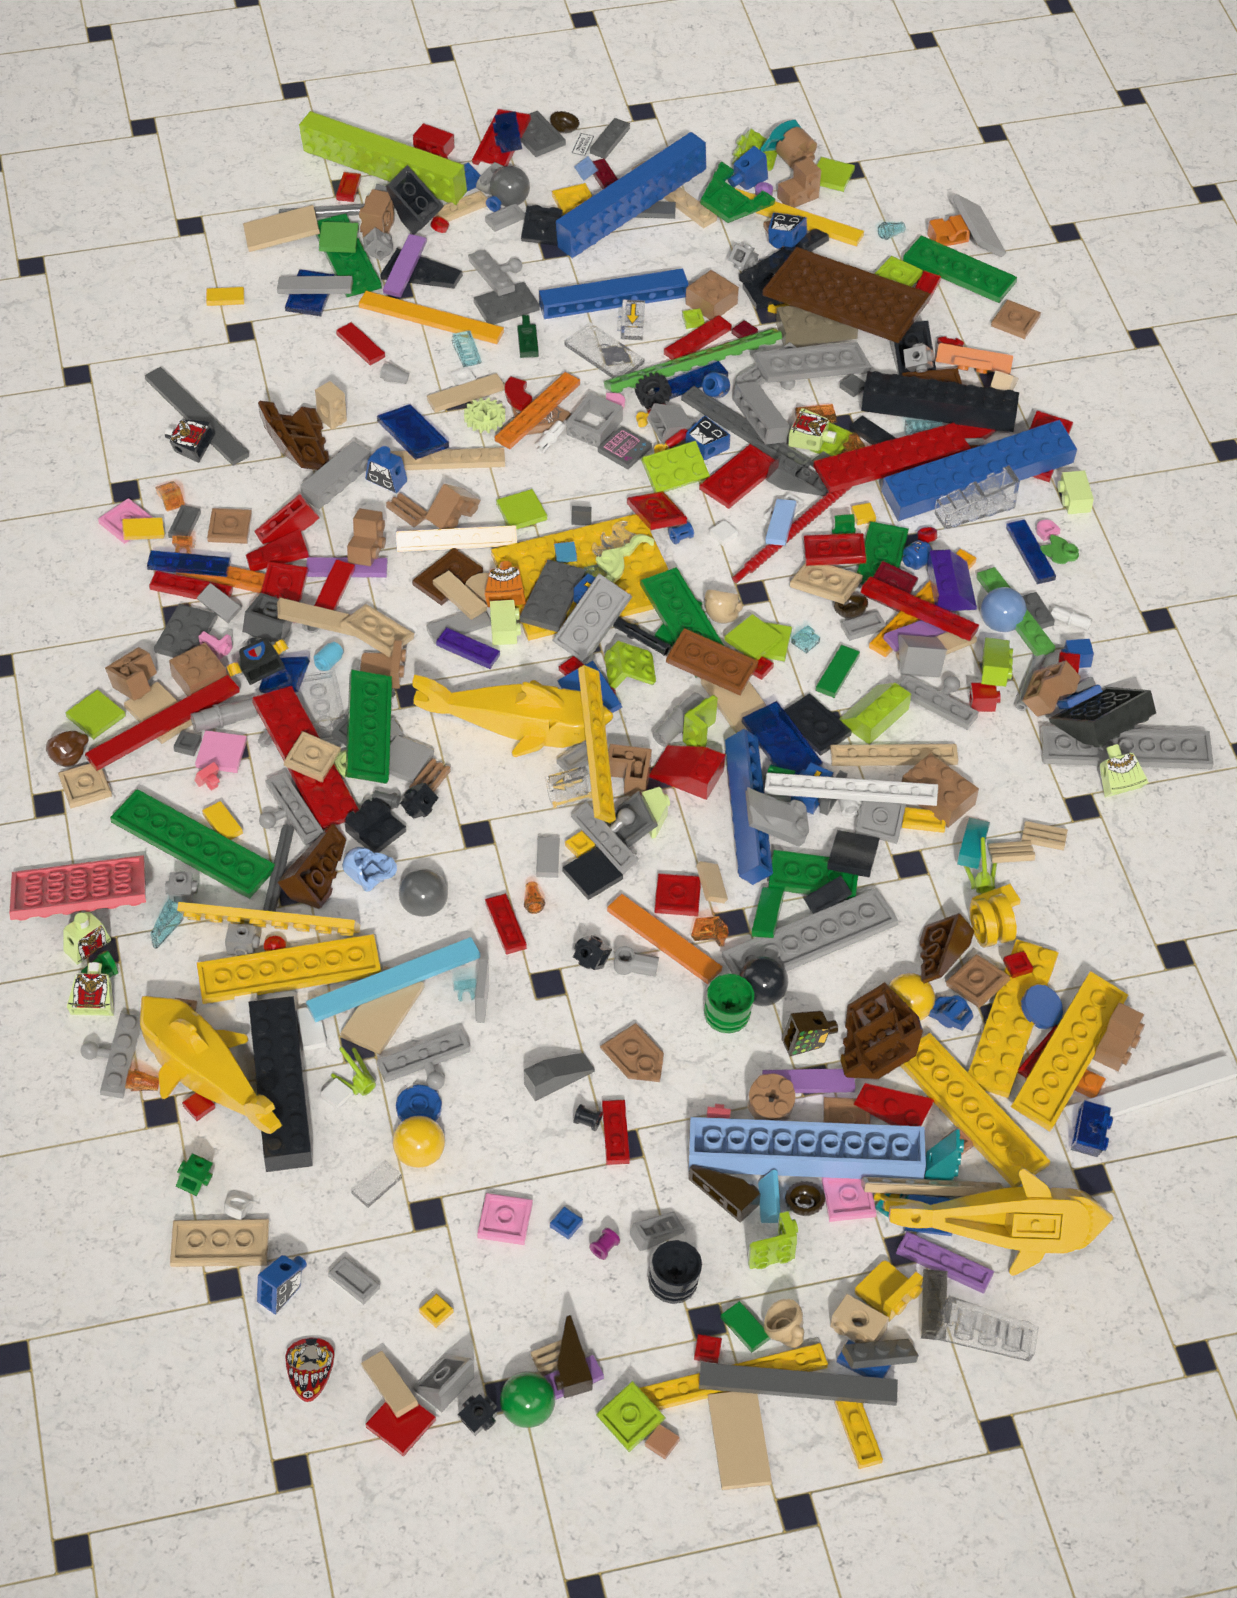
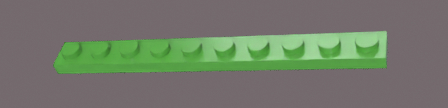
M768 329L603 381L604 387L612 393H619L627 387L635 388L636 383L640 384L638 380L640 378L644 380V375L649 377V373H653L654 376L655 373H659V375L662 374L664 377H670L675 375V372L689 371L697 365L705 366L713 360L721 361L729 355L736 356L742 354V351L756 350L764 344H775L777 340L782 339V334L777 329Z

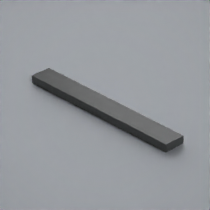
M161 367L145 375V380L186 420L207 421L211 423L215 435L210 444L233 466L249 457L248 451Z
M693 386L682 395L681 401L776 460L782 454L806 468L810 466L812 459L784 442L765 445L745 417L713 397H709L697 387Z
M701 1363L699 1389L896 1406L898 1379Z

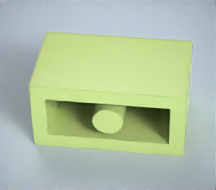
M1085 470L1062 472L1061 480L1058 481L1057 486L1058 491L1062 493L1063 507L1066 506L1067 513L1091 512L1094 498Z
M514 600L490 601L492 644H517V636L521 635L520 623H516V620H519V608H515Z

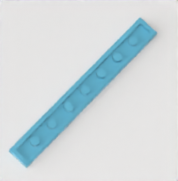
M470 937L306 1001V1005L316 1023L479 959L480 952Z

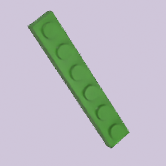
M995 567L977 573V580L987 593L1000 587L1011 588ZM1027 610L1023 620L1016 624L1015 630L1035 656L1055 652V645Z

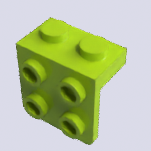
M750 129L744 136L741 135L736 142L737 148L733 152L734 159L732 164L753 146L760 150L766 138L753 129ZM776 150L763 152L766 154L768 171H771L774 167L777 157Z
M617 641L605 653L604 660L606 662L608 683L612 688L616 689L626 677L654 685L656 682L653 655L650 651Z
M715 695L705 698L697 707L688 710L684 715L683 743L687 746L706 747L708 728L716 721L718 698Z
M789 1211L779 1213L777 1236L750 1243L748 1257L750 1269H764L771 1264H785L795 1259L798 1226L796 1220L791 1219Z

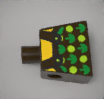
M822 1011L791 1013L781 1038L789 1057L822 1048L828 1035L838 1032V1024L836 1020L827 1021Z

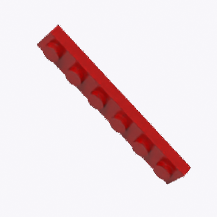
M871 576L861 588L860 593L869 598L896 608L905 614L934 625L943 631L952 633L961 639L971 641L979 629V624Z

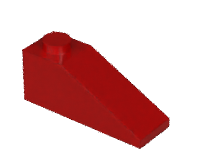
M299 494L254 532L261 543L266 544L298 529L304 531L320 517L305 498Z

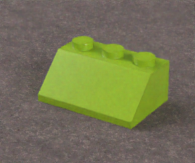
M897 683L877 685L840 717L839 720L851 729L853 734L870 745L909 710L911 693Z

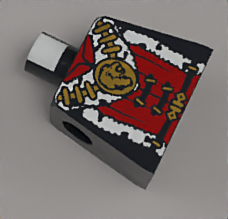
M186 419L180 420L176 429L168 427L165 431V438L170 439L169 442L176 453L198 463L201 461L215 435L210 422Z

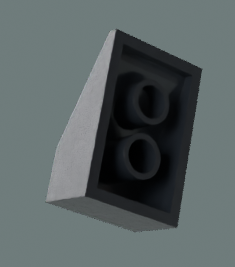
M408 165L385 186L401 222L413 235L421 230L444 207Z
M928 320L914 322L899 343L890 341L898 375L902 376V373L911 372L905 366L904 349L912 348L913 345L922 343L933 350ZM935 359L932 361L933 367L928 368L927 371L936 370Z

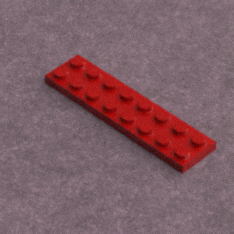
M951 423L815 460L813 467L829 493L885 478L969 450L971 447L956 424Z
M292 686L253 697L252 703L283 761L302 732L320 738ZM334 764L323 782L288 768L308 808L322 829H326L332 824L336 826L345 823V818L350 812L354 811L356 813L359 811Z

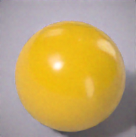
M905 973L895 977L888 986L919 1016L920 1021L929 1015L935 1004V992L930 982L924 984L921 981V975Z
M412 1116L405 1119L398 1125L393 1135V1149L397 1158L410 1167L421 1168L435 1163L442 1155L445 1147V1137L441 1127L433 1119L426 1116Z

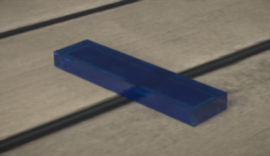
M720 361L667 380L672 390V396H669V398L673 399L681 396L693 386L698 389L701 388L704 377L709 373H721L728 377L729 372ZM653 388V391L657 393L660 388Z
M1026 520L1007 523L1006 529L1036 584L1056 580V574L1046 556L1042 553L1040 545Z
M151 550L147 562V570L227 577L231 560L230 557Z

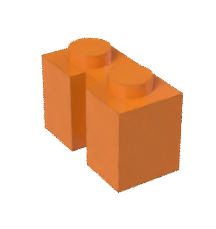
M956 215L950 216L947 221H944L943 218L930 220L927 235L933 241L945 246L969 242L970 230L962 216Z

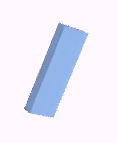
M776 500L766 535V544L786 545L797 506L795 500Z

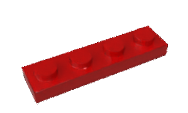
M718 315L666 347L664 355L673 360L695 353L731 331L732 324Z

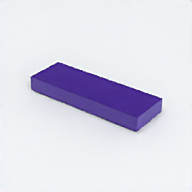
M447 627L436 641V646L488 669L492 668L500 656L499 650Z

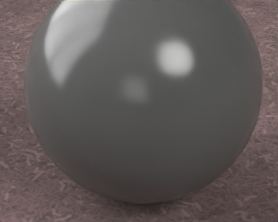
M505 166L493 174L490 180V192L492 196L497 197L501 201L502 206L520 205L528 197L530 182L525 172L520 168Z
M414 870L408 873L400 884V903L412 915L421 917L434 915L447 902V885L444 879L433 870Z

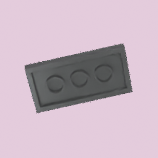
M548 559L520 615V622L558 632L574 601V587L585 577L586 569Z

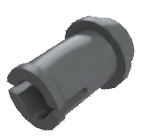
M375 790L372 795V800L377 797L385 805L389 806L390 809L398 808L400 805L401 797L395 792L389 794Z

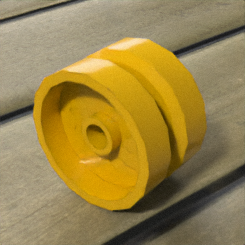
M998 894L991 896L989 901L981 898L970 903L971 925L975 930L974 935L981 947L994 946L997 944V941L1007 943L1016 939L1017 925L1015 915L1006 895Z

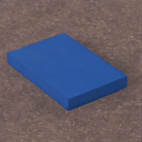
M592 660L585 664V666L599 671L603 705L612 713L621 709L620 701L595 662ZM578 669L557 680L561 689L581 691Z

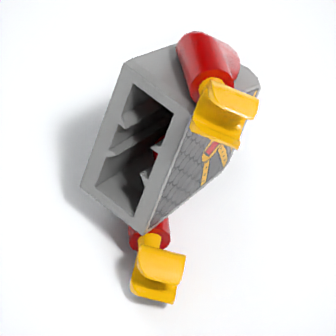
M654 403L652 409L648 410V413L639 412L636 415L639 427H645L649 421L660 441L665 442L664 445H655L654 454L668 448L671 449L685 440L687 431L696 424V419L688 418L683 408Z

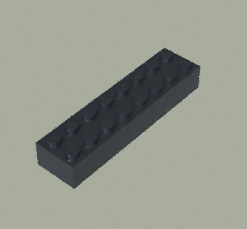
M867 371L861 411L1014 432L1019 392L1000 390L993 387H978L973 384L964 385L957 384L956 382H942L936 379L928 380L915 376L906 377L898 374Z
M294 996L249 1001L257 1094L264 1095L273 1103L275 1109L272 1112L282 1125L271 1134L261 1131L266 1172L311 1167L313 1162Z

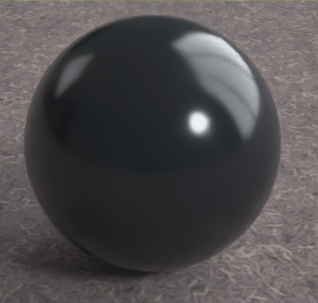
M769 956L754 957L747 961L740 970L739 976L745 978L752 985L754 1005L770 1006L777 1003L785 995L788 988V974L778 960Z

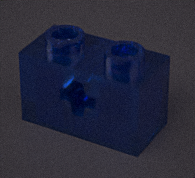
M516 111L495 115L496 123H493L494 133L498 134L495 136V142L497 147L500 146L501 153L521 150L522 143Z
M1086 1100L1083 1101L1078 1108L1070 1150L1098 1157L1102 1151H1106L1109 1143L1106 1133L1107 1129L1110 1130L1113 1122V1116H1110L1111 1107Z

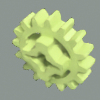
M480 398L478 402L472 400V404H467V409H464V422L467 423L468 428L472 427V431L479 429L480 433L484 430L490 433L491 429L497 431V426L502 427L503 422H505V408H503L502 403L497 404L496 399L490 401V398L486 400Z

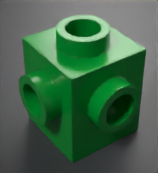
M192 1153L188 1161H182L177 1171L180 1176L175 1187L197 1197L202 1186H208L213 1176V1173L210 1172L213 1163Z

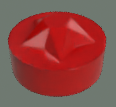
M437 216L433 217L430 226L439 233H446L449 223L446 219Z
M924 527L917 532L918 540L929 543L938 538L937 529L933 527Z
M280 936L267 938L263 945L264 952L286 948L285 940Z

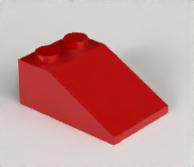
M667 745L652 769L649 778L707 800L724 772L726 754L708 747Z

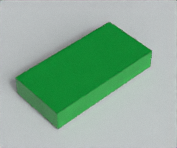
M740 1301L721 1314L723 1322L751 1353L770 1340L764 1327Z

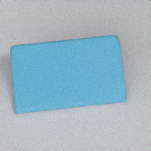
M772 1170L758 1183V1189L761 1193V1223H778L779 1221L778 1171Z

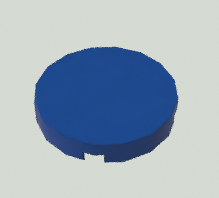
M1035 985L1025 991L1021 1000V1006L1029 1022L1032 1021L1036 1024L1035 1027L1039 1029H1049L1060 1022L1063 1015L1062 1002L1051 988L1045 985Z
M414 1085L413 1088L403 1090L397 1097L396 1112L401 1122L412 1116H426L436 1122L441 1115V1099L436 1090L428 1086Z

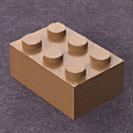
M931 753L902 776V782L938 784L937 806H918L932 811L934 817L941 821L943 819L948 828L976 805L979 788Z

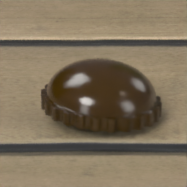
M557 111L550 116L551 125L560 133H571L580 125L578 118L566 111Z
M857 594L851 595L845 604L835 602L834 609L836 613L844 618H856L866 611L869 605L868 599Z
M801 1181L792 1184L788 1188L785 1195V1203H787V1207L793 1213L800 1216H811L822 1210L826 1197L824 1190L818 1184Z

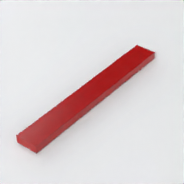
M226 675L86 752L85 757L95 770L98 771L189 721L191 714L212 708L213 705H218L240 692V689L230 676Z

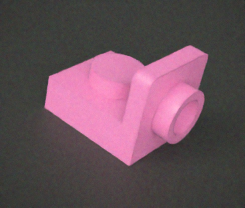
M202 632L198 636L200 645L206 643L219 660L228 655L232 650L231 636L228 634L220 641L217 637L206 632Z

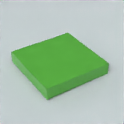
M322 222L319 251L356 253L359 223Z

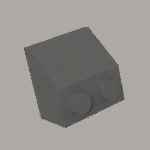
M260 593L245 611L242 632L253 637L266 638L269 642H277L287 637L293 622L278 618L277 602L279 598Z

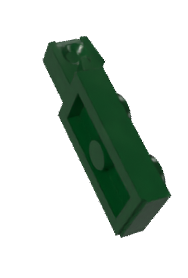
M522 315V325L517 326L520 358L539 357L536 325L530 324L529 315Z

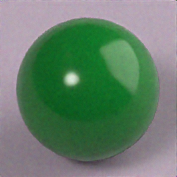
M524 1371L513 1375L506 1381L500 1394V1406L505 1417L514 1425L523 1428H532L543 1424L551 1416L555 1407L556 1397L553 1386L543 1375L532 1371Z

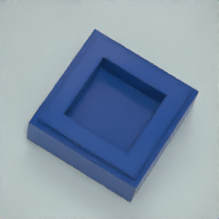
M563 1207L550 1222V1228L569 1240L583 1224V1219L566 1207Z

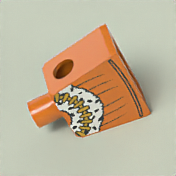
M503 561L500 563V568L490 570L485 590L488 607H490V601L514 600L515 605L526 604L519 568L512 567V563L509 561Z

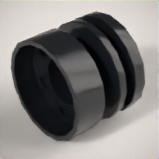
M673 1240L663 1243L656 1249L648 1276L649 1288L655 1297L666 1303L677 1304L683 1303L693 1296L696 1292L702 1269L701 1256L696 1248L687 1242Z

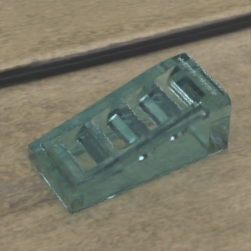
M471 331L452 334L451 341L462 366L468 367L481 364L482 361Z
M905 420L904 431L907 436L943 425L942 422Z
M170 899L165 903L150 934L152 945L155 949L184 920L183 914L177 911L178 904Z

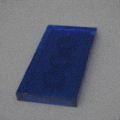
M411 404L377 416V422L415 460L449 448V441Z
M777 701L742 718L741 722L750 733L758 737L759 747L776 767L794 770L795 775H800L801 771L807 769L810 763L822 767L823 762Z

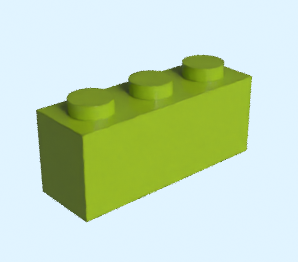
M985 637L981 684L1006 687L1007 679L1012 678L1013 648H1010V640Z

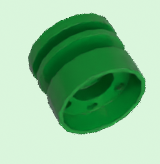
M724 974L712 980L707 990L704 1005V1017L712 1029L720 1033L731 1034L739 1032L746 1027L750 1020L754 1002L752 985L745 978L736 974Z

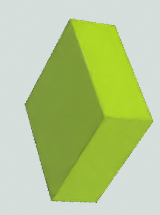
M701 309L682 311V318L686 329L698 328L705 324Z

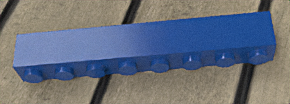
M682 268L540 290L539 305L543 318L551 319L631 306V303L640 305L685 298L686 288L689 283Z
M742 729L725 740V753L727 755L738 874L741 879L754 885L772 875L773 870L769 834L749 826L746 801L747 787L763 794L764 789L758 737L746 729Z

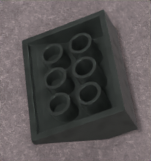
M1105 687L1102 689L1103 692L1061 711L1049 718V721L1085 745L1102 747L1110 739L1120 737V734L1124 731L1132 730L1135 728V725L1148 721L1149 717L1156 714L1151 690Z

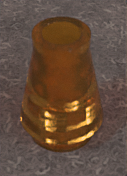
M531 881L525 885L524 908L531 914H537L544 909L545 900L538 884Z
M134 1069V1071L128 1070L125 1088L131 1089V1092L158 1091L159 1077Z

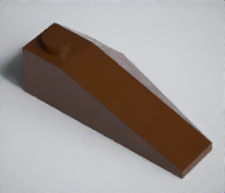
M334 824L330 825L286 870L277 883L290 899L317 909L322 908L332 894L333 888H331L333 879L337 876L336 867L343 855L346 844L345 837Z
M960 913L924 926L920 938V946L922 947L920 957L923 959L921 981L924 984L942 978L970 946L975 930Z

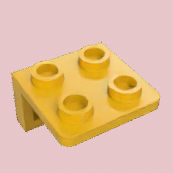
M882 1261L855 1287V1294L870 1307L889 1317L888 1322H890L896 1315H900L912 1299L914 1300L920 1295L923 1290L921 1287L923 1277L915 1272L908 1279L888 1261Z

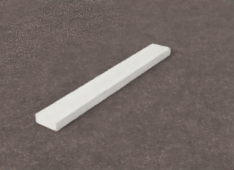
M767 773L765 794L937 806L938 784Z
M1228 1055L1066 1106L1062 1113L1071 1130L1236 1078L1237 1071Z

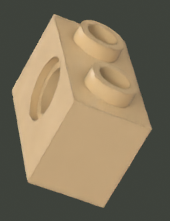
M331 381L315 389L316 407L320 420L331 430L346 422L345 393Z
M846 1294L832 1315L830 1327L839 1335H846L851 1338L855 1343L876 1342L881 1339L887 1330L889 1317ZM854 1322H860L863 1326H856Z

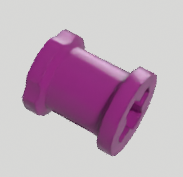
M604 1228L602 1235L596 1242H592L589 1248L596 1257L605 1260L608 1257V1252L614 1246L620 1244V1238L610 1228Z

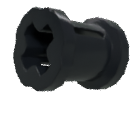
M580 1104L576 1110L573 1123H581L596 1131L601 1123L603 1112L592 1111L585 1108V1105Z

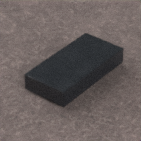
M840 875L803 899L812 914H815L838 904L851 896L852 893Z

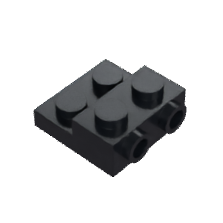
M527 205L521 241L557 246L556 220L563 216V210L557 207L545 208L539 205Z
M377 797L372 801L370 799L364 801L361 809L356 813L354 811L350 812L344 821L345 832L364 848L374 853L381 852L406 832V826L391 814V809Z

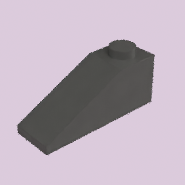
M584 1053L546 1059L524 1069V1085L533 1099L537 1101L595 1072V1069Z

